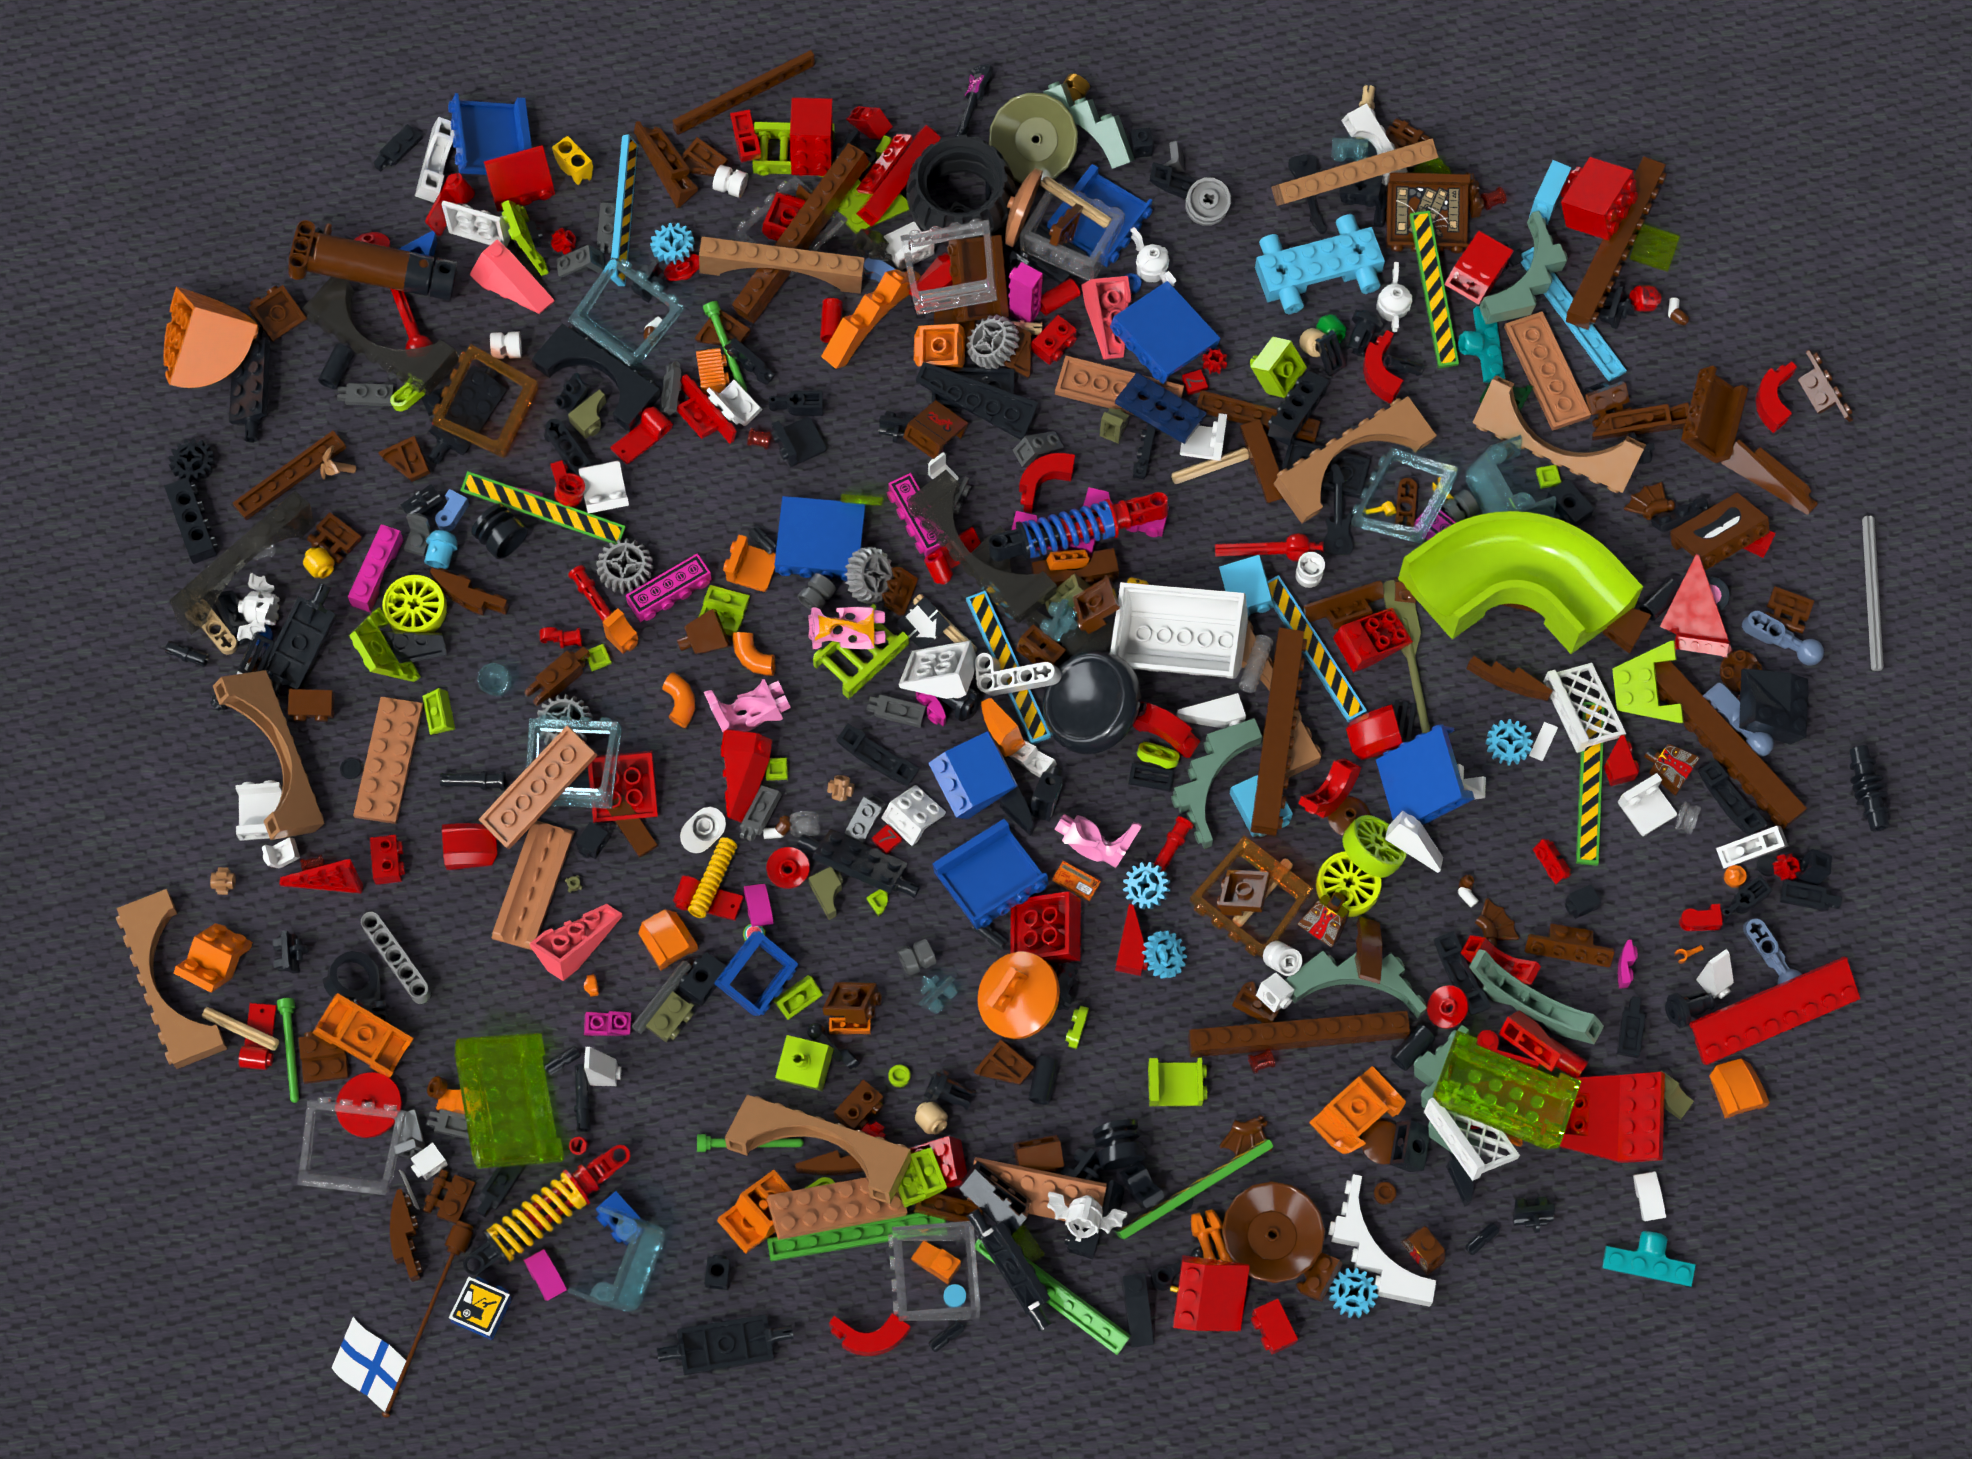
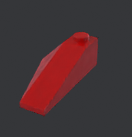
M948 251L939 255L909 290V294L921 305L951 291L953 282L949 272L951 262Z
M724 730L721 757H724L725 761L723 777H726L727 781L725 799L728 818L742 823L759 790L770 759L772 739L753 732Z

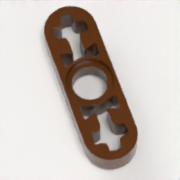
M1411 478L1402 479L1397 489L1395 531L1401 536L1411 534L1414 528L1417 484ZM1405 484H1408L1409 488H1411L1408 497L1405 496V488H1403ZM1408 503L1412 509L1410 511H1403L1400 505ZM1403 517H1407V529H1403L1401 526Z

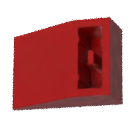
M1478 231L1452 269L1444 285L1479 305L1483 298L1490 294L1514 250Z
M1392 607L1342 625L1333 637L1353 673L1383 660L1413 642Z
M947 1136L909 1148L911 1154L930 1147L932 1148L947 1188L959 1186L961 1180L967 1174L961 1139Z

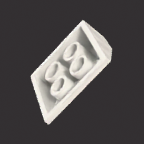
M447 201L442 202L449 233L488 245L499 240L507 248L511 239L508 232L510 226L509 223L505 222L503 216L492 215L485 210L479 211L468 205H459Z
M971 641L912 651L899 682V687L945 699L965 696L975 672V660L977 658Z

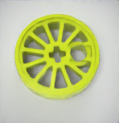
M408 575L396 580L389 586L383 598L382 610L389 622V627L393 631L434 633L445 620L447 603L442 589L433 580L421 575ZM413 587L412 595L408 593V588ZM423 587L417 595V588ZM427 590L432 591V593L424 596ZM436 597L439 600L438 602H428ZM398 601H404L400 608L395 606ZM426 608H438V611L433 613ZM426 614L433 619L426 622L423 615ZM404 615L400 623L395 621V619ZM409 618H412V626L406 627L405 624ZM420 618L424 625L416 627V619Z
M1344 851L1334 854L1322 864L1316 879V891L1319 899L1323 895L1329 896L1328 893L1334 891L1345 895L1348 901L1343 903L1342 906L1349 910L1348 917H1355L1364 914L1375 905L1381 892L1382 882L1380 877L1370 874L1358 877L1362 871L1360 868L1353 873V862ZM1343 862L1350 863L1349 872L1346 871ZM1339 865L1342 874L1332 866ZM1329 871L1337 878L1326 877L1324 875ZM1371 878L1373 884L1364 883L1361 881ZM1348 881L1352 882L1349 888L1346 887ZM1324 882L1333 883L1337 885L1325 888ZM1361 888L1371 889L1373 894L1369 895ZM1356 892L1367 901L1361 904ZM1353 899L1356 906H1350Z

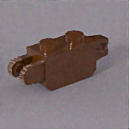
M584 646L575 653L573 651L570 653L568 651L564 652L535 677L536 681L526 688L525 694L530 697L541 688L542 692L533 700L536 706L542 704L548 698L554 699L582 675V668L585 666L584 662L590 657V652Z

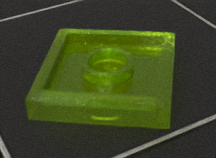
M1643 224L1641 231L1639 230L1629 259L1668 272L1680 236Z
M844 491L841 494V501L844 503L881 506L885 502V494Z

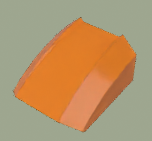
M959 324L918 326L914 335V361L916 365L921 367L922 363L926 362L937 367L963 368L966 338L964 327Z
M992 698L982 701L981 706L985 723L1004 757L1015 754L1025 745L1018 725Z
M664 909L643 921L638 934L660 971L682 957L698 950V945L674 911Z
M1743 1059L1716 1065L1709 1075L1725 1119L1757 1108H1765L1770 1103L1755 1070L1750 1063Z

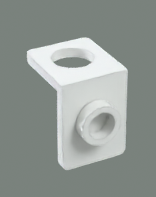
M944 452L929 462L928 475L942 490H946L958 480V476L946 465V454ZM943 472L949 473L951 476L950 481L947 483L939 480V475Z

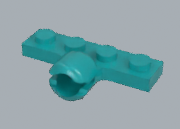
M1476 306L1473 309L1476 331H1464L1459 336L1458 349L1463 355L1479 357L1483 382L1491 383L1496 375L1505 379L1497 322L1485 324L1480 308Z
M1643 1231L1636 1251L1606 1245L1602 1268L1691 1287L1696 1264L1667 1258L1665 1255L1667 1237L1660 1233Z

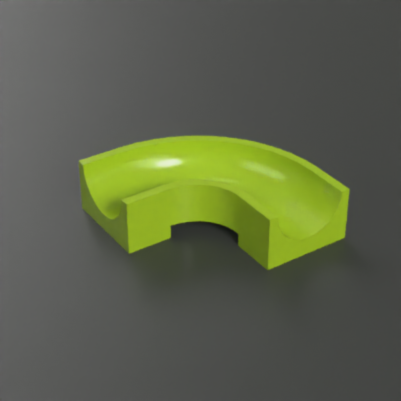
M1518 511L1481 514L1447 527L1404 557L1398 577L1399 581L1404 583L1407 590L1411 592L1451 639H1454L1483 618L1486 611L1490 608L1502 604H1520L1540 613L1545 618L1544 625L1570 654L1574 653L1604 631L1610 624L1634 608L1643 589V586L1602 543L1588 533L1556 518Z

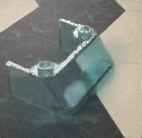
M1521 435L1489 446L1466 469L1465 480L1484 514L1518 511L1536 513L1553 518L1556 505L1555 496L1535 502L1533 497L1525 492L1513 495L1497 467V464L1520 456Z
M600 1206L598 1211L619 1219L616 1225V1233L620 1239L629 1242L613 1285L607 1282H600L593 1287L591 1292L577 1286L570 1287L567 1292L599 1305L631 1312L638 1309L642 1302L665 1241V1232L662 1227L609 1206Z

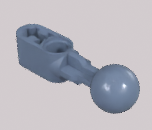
M1753 611L1742 622V628L1747 634L1767 644H1775L1784 649L1790 648L1796 651L1798 659L1805 665H1816L1824 656V648L1819 641L1815 639L1802 641L1796 638L1793 632L1785 628L1783 623L1761 611ZM1770 629L1776 632V636L1770 633Z
M1715 684L1703 695L1736 732H1741L1746 737V743L1759 757H1764L1772 751L1774 741L1770 734L1763 732L1753 733L1739 728L1740 702L1723 684Z
M1749 919L1744 923L1743 932L1757 953L1762 956L1768 967L1774 968L1779 975L1777 985L1802 975L1798 970L1790 969L1785 963V955L1762 920ZM1751 924L1758 925L1757 932L1759 935L1765 934L1766 937L1760 938L1756 932L1751 933ZM1766 940L1772 944V949L1768 953L1762 950V943Z

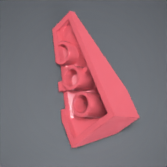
M499 240L493 242L481 253L470 273V276L484 289L491 290L503 298L515 301L519 305L538 314L542 313L554 302V299Z
M1128 276L1091 279L1081 286L1085 307L1103 359L1123 358L1125 343L1112 332L1110 325L1114 316L1126 309L1131 301Z
M605 904L583 914L581 919L571 922V920L564 922L563 927L544 931L529 943L530 947L547 971L564 981L581 967L622 918V913Z

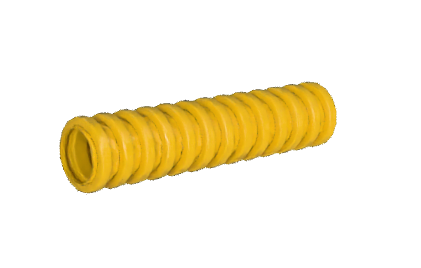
M719 839L714 855H712L708 863L709 866H707L706 872L703 874L704 877L701 879L696 894L690 903L691 905L688 907L690 914L695 917L705 918L707 915L706 912H708L714 895L720 886L719 884L722 882V878L725 875L724 872L727 871V867L730 864L729 861L732 860V856L737 849V844L732 839Z

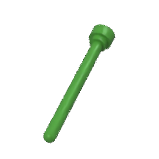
M718 301L709 302L703 306L705 315L712 319L734 379L747 392V387L736 359L730 357L724 348L728 338L719 317V311L721 310Z
M283 998L277 1000V1009L283 1015L290 1100L296 1103L299 1101L292 1025L295 999Z
M697 1134V1152H706V1150H711V1147H727L725 1139H711V1136H706V1134ZM782 1138L759 1147H802L804 1141L801 1138Z

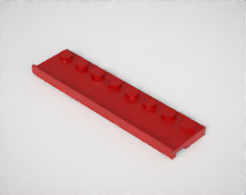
M1844 956L1690 1022L1689 1026L1693 1030L1703 1064L1708 1065L1860 999L1848 963V957Z

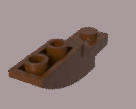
M431 567L430 573L434 582L439 585L449 598L462 607L480 615H484L486 609L507 614L509 605L503 596L487 594L480 588L473 589L471 580L465 575L458 574L457 576L450 574L446 569Z
M398 1189L393 1200L390 1215L391 1248L395 1262L397 1264L405 1262L409 1278L412 1282L421 1279L419 1273L423 1272L419 1259L415 1260L413 1252L416 1251L413 1238L408 1239V1237L417 1235L415 1228L419 1227L415 1214L411 1215L409 1207H412L409 1194H404L402 1189Z

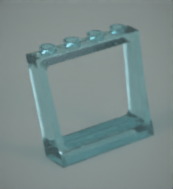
M612 257L581 303L568 318V321L627 365L637 367L675 322L685 307L678 303V297L671 293L668 295L662 291L664 289L663 286L657 282H649L647 280L648 276L640 270L636 272L631 269L633 265L625 259L620 261L618 258ZM617 269L670 308L666 317L636 351L588 317V312Z
M1391 447L1387 456L1384 454L1381 456L1378 466H1380L1378 472L1373 471L1369 480L1371 483L1369 489L1365 487L1360 497L1362 499L1361 504L1354 506L1351 514L1354 516L1351 525L1422 544L1457 478L1458 467L1429 460ZM1394 461L1442 477L1417 525L1414 527L1363 517Z
M541 715L540 719L529 718L526 768L538 756L539 734L541 731L561 732L566 726H569L574 732L610 734L600 788L567 787L551 806L612 809L615 772L622 730L620 724L613 722L609 718H601L600 721H593L588 717H581L580 721L568 716H561L560 720H554L547 715Z

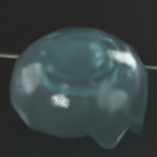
M490 663L484 665L479 671L477 681L482 691L498 697L506 694L510 689L512 676L506 667L497 663Z

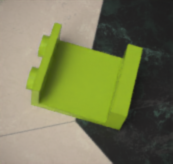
M1149 1058V1106H1202L1203 1099H1207V1086H1203V1078H1206L1207 1069L1206 1065H1202V1058H1198L1196 1063H1158V1058Z

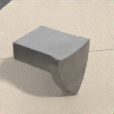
M1177 141L1170 142L1171 160L1164 165L1171 167L1173 173L1185 172L1183 150Z

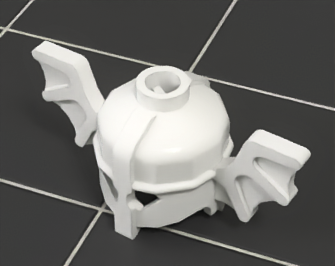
M1136 228L1130 229L1132 232L1131 238L1136 244V250L1139 251L1136 260L1137 275L1146 282L1162 280L1163 283L1168 281L1172 286H1175L1176 279L1169 271L1166 272L1169 265L1167 249L1155 244L1144 246L1142 236Z
M1394 262V269L1392 270L1393 282L1387 285L1379 294L1376 310H1378L1382 318L1392 321V332H1397L1399 318L1404 317L1410 311L1412 295L1403 285L1397 284L1399 262Z
M253 573L250 574L248 585L256 591L249 592L243 600L239 601L238 612L243 613L246 621L250 624L239 627L238 641L244 638L252 639L254 633L266 632L264 625H275L276 620L279 618V614H277L279 605L277 602L280 599L275 594H271L275 587L266 582L265 576L258 577Z
M1054 1192L1048 1193L1049 1203L1047 1207L1055 1212L1056 1220H1066L1065 1225L1076 1236L1075 1240L1081 1242L1082 1238H1088L1098 1233L1099 1229H1103L1109 1234L1113 1227H1122V1221L1127 1216V1212L1113 1209L1109 1215L1102 1217V1206L1091 1196L1074 1199L1068 1208L1064 1203L1063 1195ZM1074 1224L1079 1226V1230H1076Z

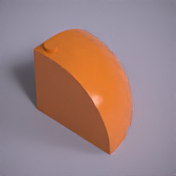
M176 287L169 311L172 313V321L166 326L164 341V366L168 367V370L165 372L168 383L177 387L197 388L216 383L227 377L241 364L247 355L253 339L257 337L258 324L245 313L223 302Z

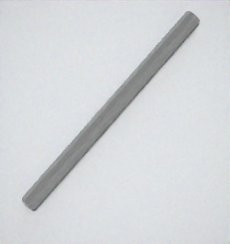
M1864 516L1862 526L1871 669L1873 671H1881L1884 665L1875 518L1873 516Z

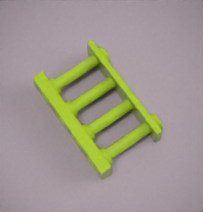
M755 122L754 131L755 135L760 139L761 159L759 161L753 160V173L761 176L768 174H791V161H787L790 123ZM833 124V140H835V125H834V124ZM770 139L780 140L779 161H767L768 140Z
M872 604L870 607L876 610V606ZM874 623V628L877 631H885V639L889 641V645L884 649H879L875 645V648L867 649L874 655L869 663H864L849 648L840 647V642L832 641L824 649L820 648L814 654L813 666L817 669L823 663L843 682V694L850 699L909 645V637L904 632L900 635H893L882 623ZM851 635V636H849V638H848V640H849L852 636H854V637L857 639V637H856L855 635ZM836 650H839L858 668V673L853 677H849L829 657Z

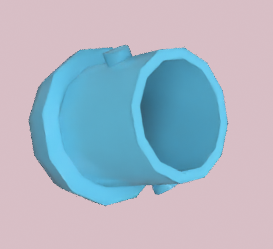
M435 530L426 539V543L429 545L424 562L434 568L448 569L453 551L458 550L457 540L448 531Z

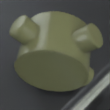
M576 875V877L573 876L565 879L569 888L568 892L571 893L583 888L580 884V876Z

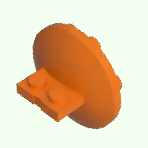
M1014 952L1001 957L989 967L979 986L978 1008L983 1021L993 1032L1010 1039L1027 1038L1038 1033L1049 1023L1058 1007L1060 988L1057 975L1047 961L1029 952Z

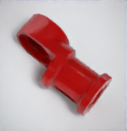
M546 627L539 630L541 643H547V641L560 642L561 649L571 645L582 646L580 628L572 631H563L555 627Z

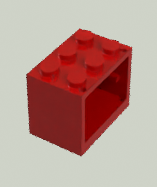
M792 98L790 121L791 175L825 176L832 166V99Z
M1589 157L1561 201L1566 227L1609 241L1612 235L1618 231L1622 219L1627 217L1631 205L1637 201L1638 193L1633 170Z

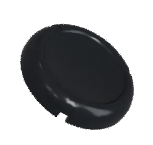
M1089 650L1070 657L1058 667L1061 671L1060 681L1045 688L1043 696L1045 724L1052 737L1068 750L1078 754L1100 753L1119 743L1132 728L1140 707V702L1136 701L1137 695H1140V685L1132 667L1124 659L1113 653L1102 650Z

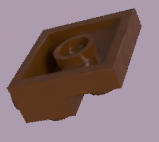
M277 285L267 291L268 295L262 299L260 296L249 303L251 306L248 308L251 315L272 342L307 319L283 285L279 288Z
M1109 577L1072 597L1075 605L1072 608L1078 617L1076 622L1081 631L1085 630L1088 634L1106 625L1105 617L1120 609L1113 583Z
M1227 870L1226 877L1221 882V896L1217 898V908L1220 909L1222 915L1243 916L1244 911L1262 912L1270 881L1269 872Z
M835 982L822 1008L823 1013L827 1016H845L846 1023L867 1024L869 1018L875 1017V1006L881 1004L882 995L878 992L877 983Z
M306 1032L304 1037H299L304 1084L349 1078L347 1052L333 1043L326 1042L312 1032Z

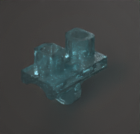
M1348 134V138H1332L1331 157H1334L1335 161L1343 162L1346 158H1353L1354 161L1367 158L1368 139H1352L1350 134Z
M1062 599L1061 603L1051 602L1048 612L1054 617L1052 621L1044 619L1040 625V629L1045 634L1050 635L1056 642H1059L1063 632L1067 633L1069 629L1074 630L1078 626V623L1074 620L1076 615L1068 605L1069 601Z
M936 975L931 979L924 977L921 980L924 986L920 991L924 995L929 990L930 992L918 1004L922 1008H928L934 1014L939 1013L945 1005L938 997L943 993L951 1000L959 992L952 983L955 979L951 975L945 976L937 985L935 983L939 978Z

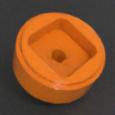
M1738 865L1728 867L1724 873L1725 883L1733 888L1742 886L1747 877L1745 870Z
M594 974L587 975V979L584 982V989L590 994V997L598 996L599 994L597 979Z

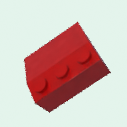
M543 145L484 161L491 194L497 211H504L501 203L508 200L516 205L526 206L531 204L532 201L539 199L547 200L555 195Z
M653 751L597 756L588 765L593 823L658 817ZM621 795H624L627 803L630 804L636 814L611 816L605 805L610 808L619 806L622 801ZM619 797V802L616 805L609 804Z
M1067 891L1029 897L1023 904H1017L1012 907L1010 953L1029 952L1041 957L1048 963L1080 961L1081 899Z
M1182 1255L1173 1328L1193 1331H1240L1250 1264Z

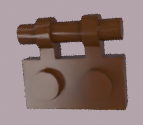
M1398 118L1393 122L1397 129L1389 126L1386 130L1388 140L1394 144L1396 149L1419 143V141L1429 140L1431 137L1425 135V132L1421 129L1417 130L1410 126L1409 122L1401 121ZM1404 132H1406V133H1408L1409 135L1413 136V138H1411V137H1409L1408 135L1404 134Z
M1623 381L1585 394L1591 415L1598 414V419L1592 420L1594 428L1601 424L1606 416V410L1614 408V413L1632 410L1631 407L1623 409V404L1630 402L1627 386Z
M330 512L316 526L320 534L317 537L313 534L307 537V541L312 544V547L324 548L337 564H340L344 559L339 555L341 550L349 554L362 540L358 533ZM327 539L334 543L331 548L325 544Z
M1774 586L1767 604V608L1773 609L1774 613L1771 614L1765 611L1764 614L1783 623L1789 631L1803 634L1805 626L1798 624V621L1800 619L1807 622L1814 600ZM1784 613L1792 616L1791 621L1780 617V614Z
M441 1169L438 1177H435L432 1182L434 1186L430 1195H427L424 1200L426 1204L423 1211L431 1214L435 1206L440 1208L437 1213L438 1218L456 1224L457 1221L461 1220L476 1183L454 1175L452 1182H448L446 1178L449 1172ZM442 1188L448 1190L443 1201L437 1199Z

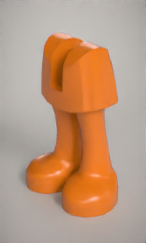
M1213 1209L1205 1211L1209 1226L1206 1229L1201 1214H1192V1234L1198 1238L1204 1258L1216 1260L1209 1240L1211 1236L1215 1243L1219 1260L1233 1262L1226 1252L1221 1234L1223 1224Z

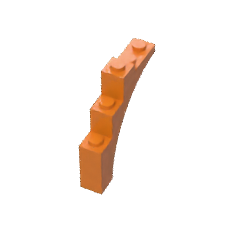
M896 269L885 272L876 290L863 296L854 314L843 317L821 357L836 369L846 366L858 346L873 327L896 304L910 295L909 290L921 277L920 274L911 270L902 272Z

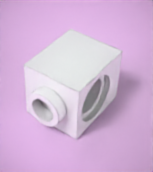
M1274 973L1261 982L1256 996L1275 1013L1280 1008L1285 1009L1290 1005L1294 989L1281 976Z
M434 1143L411 1158L414 1164L411 1166L412 1170L418 1178L423 1176L425 1180L448 1165Z

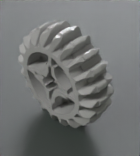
M997 314L994 317L989 315L987 319L982 318L980 324L976 323L975 330H971L972 336L967 337L970 342L966 344L969 349L967 352L971 356L972 361L977 363L978 366L989 370L991 368L998 369L999 365L1004 366L1006 360L1011 361L1010 356L1016 355L1014 349L1019 347L1016 342L1020 340L1015 324L1008 318Z
M627 538L625 543H621V540L618 539L616 545L612 542L609 543L610 549L603 548L604 554L599 553V561L596 563L598 567L597 574L600 576V581L602 583L605 582L607 589L612 586V591L616 592L620 588V592L624 594L625 589L632 592L633 587L637 589L640 587V583L644 585L647 583L646 579L651 578L650 572L653 571V565H651L653 563L652 557H649V550H644L643 544L638 546L636 540L630 544ZM629 554L635 555L641 562L631 559ZM625 561H627L626 568H624V572H623V568H622V567H624ZM609 570H613V572H618L620 574V578L613 576L609 572Z
M873 547L860 548L852 553L851 558H848L849 564L845 566L848 571L844 574L848 580L845 583L849 584L848 591L852 592V597L857 598L858 601L867 604L878 603L883 599L882 593L890 591L886 581L894 577L891 570L893 567L890 566L892 560L887 559V554L882 553V549Z
M566 694L564 699L557 695L556 701L549 698V705L542 704L543 710H538L537 714L539 717L535 719V722L538 724L536 731L540 733L539 738L541 740L545 739V745H549L566 726H569L586 742L587 738L585 735H591L589 728L593 727V722L590 721L593 717L591 713H588L590 709L588 706H584L583 700L577 702V697L575 696L569 700ZM564 709L561 713H555L558 710ZM573 711L577 712L580 715V724L576 723V720L572 719ZM568 720L567 724L561 725V721ZM548 721L556 726L555 734L547 728Z

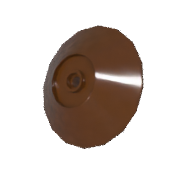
M1271 1181L1252 1185L1235 1197L1225 1212L1222 1234L1226 1252L1233 1262L1250 1264L1248 1275L1254 1279L1278 1283L1294 1280L1312 1268L1322 1252L1325 1229L1321 1213L1308 1195L1292 1185ZM1274 1232L1276 1238H1269L1268 1233Z

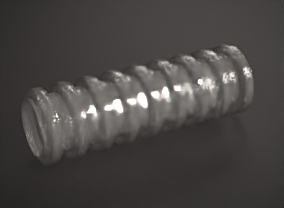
M1257 635L1256 641L1253 643L1254 647L1251 648L1245 670L1242 673L1243 676H1241V681L1238 684L1240 689L1245 692H1256V686H1258L1261 674H1263L1267 657H1269V652L1272 649L1271 646L1274 644V641L1266 635Z

